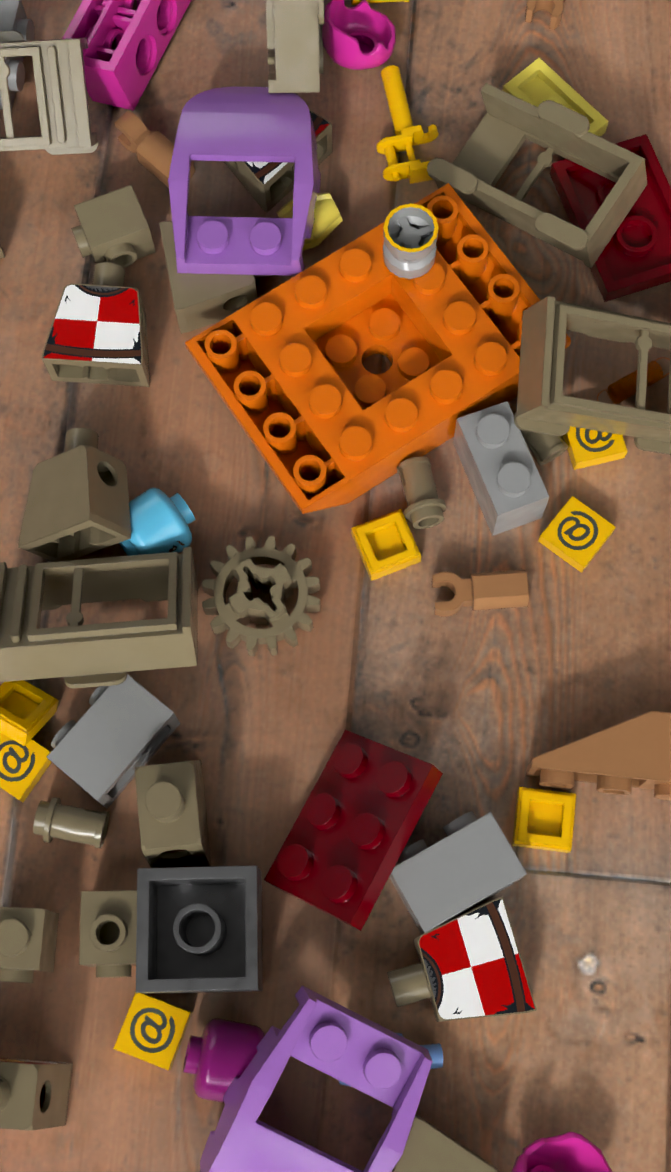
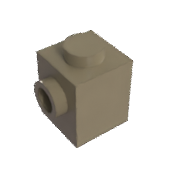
M132 185L74 205L80 225L71 229L82 258L92 255L95 264L110 262L126 268L137 259L156 253L149 225Z
M137 890L82 891L79 965L96 967V978L131 977L132 966H136Z
M0 907V982L33 983L34 972L54 973L59 913L40 908Z

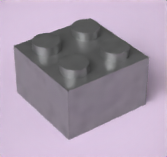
M258 866L137 869L136 993L263 991L262 874Z

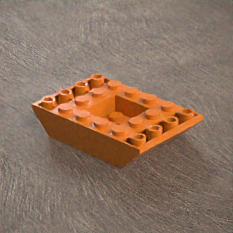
M449 183L414 203L429 209L436 217L439 227L435 262L426 274L418 278L407 279L398 277L389 271L383 259V228L385 223L383 222L185 342V346L302 514L352 502L396 474L397 466H400L399 464L402 461L413 457H423L454 437L457 418L505 401L509 402L518 396L523 311L539 302L540 299ZM567 333L565 349L571 344V339ZM380 354L386 356L391 361L392 366L384 373L374 374L364 368L363 362L371 355Z

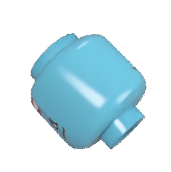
M153 487L129 502L131 539L119 543L127 556L178 552L179 554L183 551V547L191 545L192 533L188 524L196 519L179 493L169 498L164 491Z

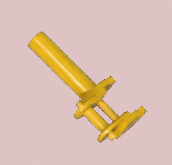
M395 65L387 66L382 69L380 74L396 136L385 137L376 145L377 152L386 156L388 167L383 170V177L387 181L395 182L408 178L410 184L434 180L427 172V165L430 161L421 163L419 159L416 160L413 146L435 140L439 135L437 126L434 124L428 126V132L424 133L421 125H413L399 67ZM406 151L409 161L398 163L396 153Z

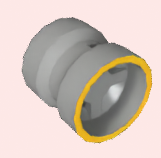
M412 203L400 205L391 210L385 219L383 228V259L389 271L398 277L407 279L418 278L429 272L434 265L439 227L436 217L424 206Z

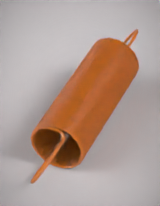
M657 360L648 363L646 388L664 378L663 370L656 362ZM637 370L610 384L608 391L604 389L609 398L615 401L614 404H619L636 394Z

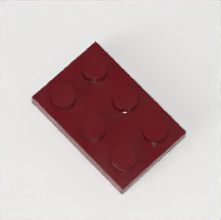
M647 134L616 143V145L645 158L647 186L593 267L590 268L604 302L671 282V187ZM568 159L552 163L550 176L570 223L585 230L616 183Z
M345 730L264 881L361 931L443 773L433 764Z

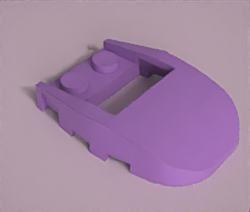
M221 87L201 92L185 104L178 124L168 178L177 273L295 276L304 271L302 250L305 239H311L315 219V203L317 193H320L321 174L318 168L317 143L313 121L308 105L301 97L294 93H268V87ZM191 160L295 163L293 217L189 216L187 210Z
M301 986L295 994L299 1003L297 1009L281 1030L271 1026L257 1045V1054L240 1078H234L223 1096L225 1106L216 1130L210 1131L200 1160L199 1172H391L403 1154L433 1062L428 1049ZM290 1056L393 1107L392 1119L363 1171L258 1120Z

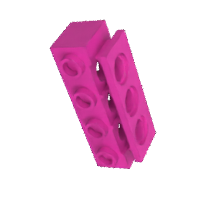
M82 0L62 39L87 37L88 48L82 51L86 88L92 101L132 111L135 110L191 0H137V10L132 9L134 0ZM116 37L117 46L115 50H112V42Z

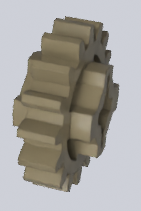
M250 536L246 537L245 551L239 553L230 544L225 547L229 559L225 564L216 560L211 561V570L217 578L202 581L204 593L213 596L203 601L202 607L205 615H217L210 622L214 634L228 630L226 643L229 648H235L243 640L246 642L248 655L255 656L259 644H267L269 652L274 656L278 653V641L285 639L289 645L295 647L298 645L295 630L300 628L311 632L314 628L312 619L306 613L320 612V599L309 595L320 590L319 577H306L312 570V561L309 557L297 562L295 561L297 554L296 545L290 543L281 552L276 548L275 537L269 536L265 546L257 548L255 541ZM257 564H270V565H274L275 567H274V568H266V567H260V566H255V565H257ZM235 577L238 581L237 592L228 598L229 603L226 604V592L230 582ZM250 582L264 594H271L273 610L267 603H263L261 599H253ZM298 587L297 604L289 615L286 611L285 602L288 597L294 594L293 590ZM257 623L268 625L269 628L256 629L247 627V625Z

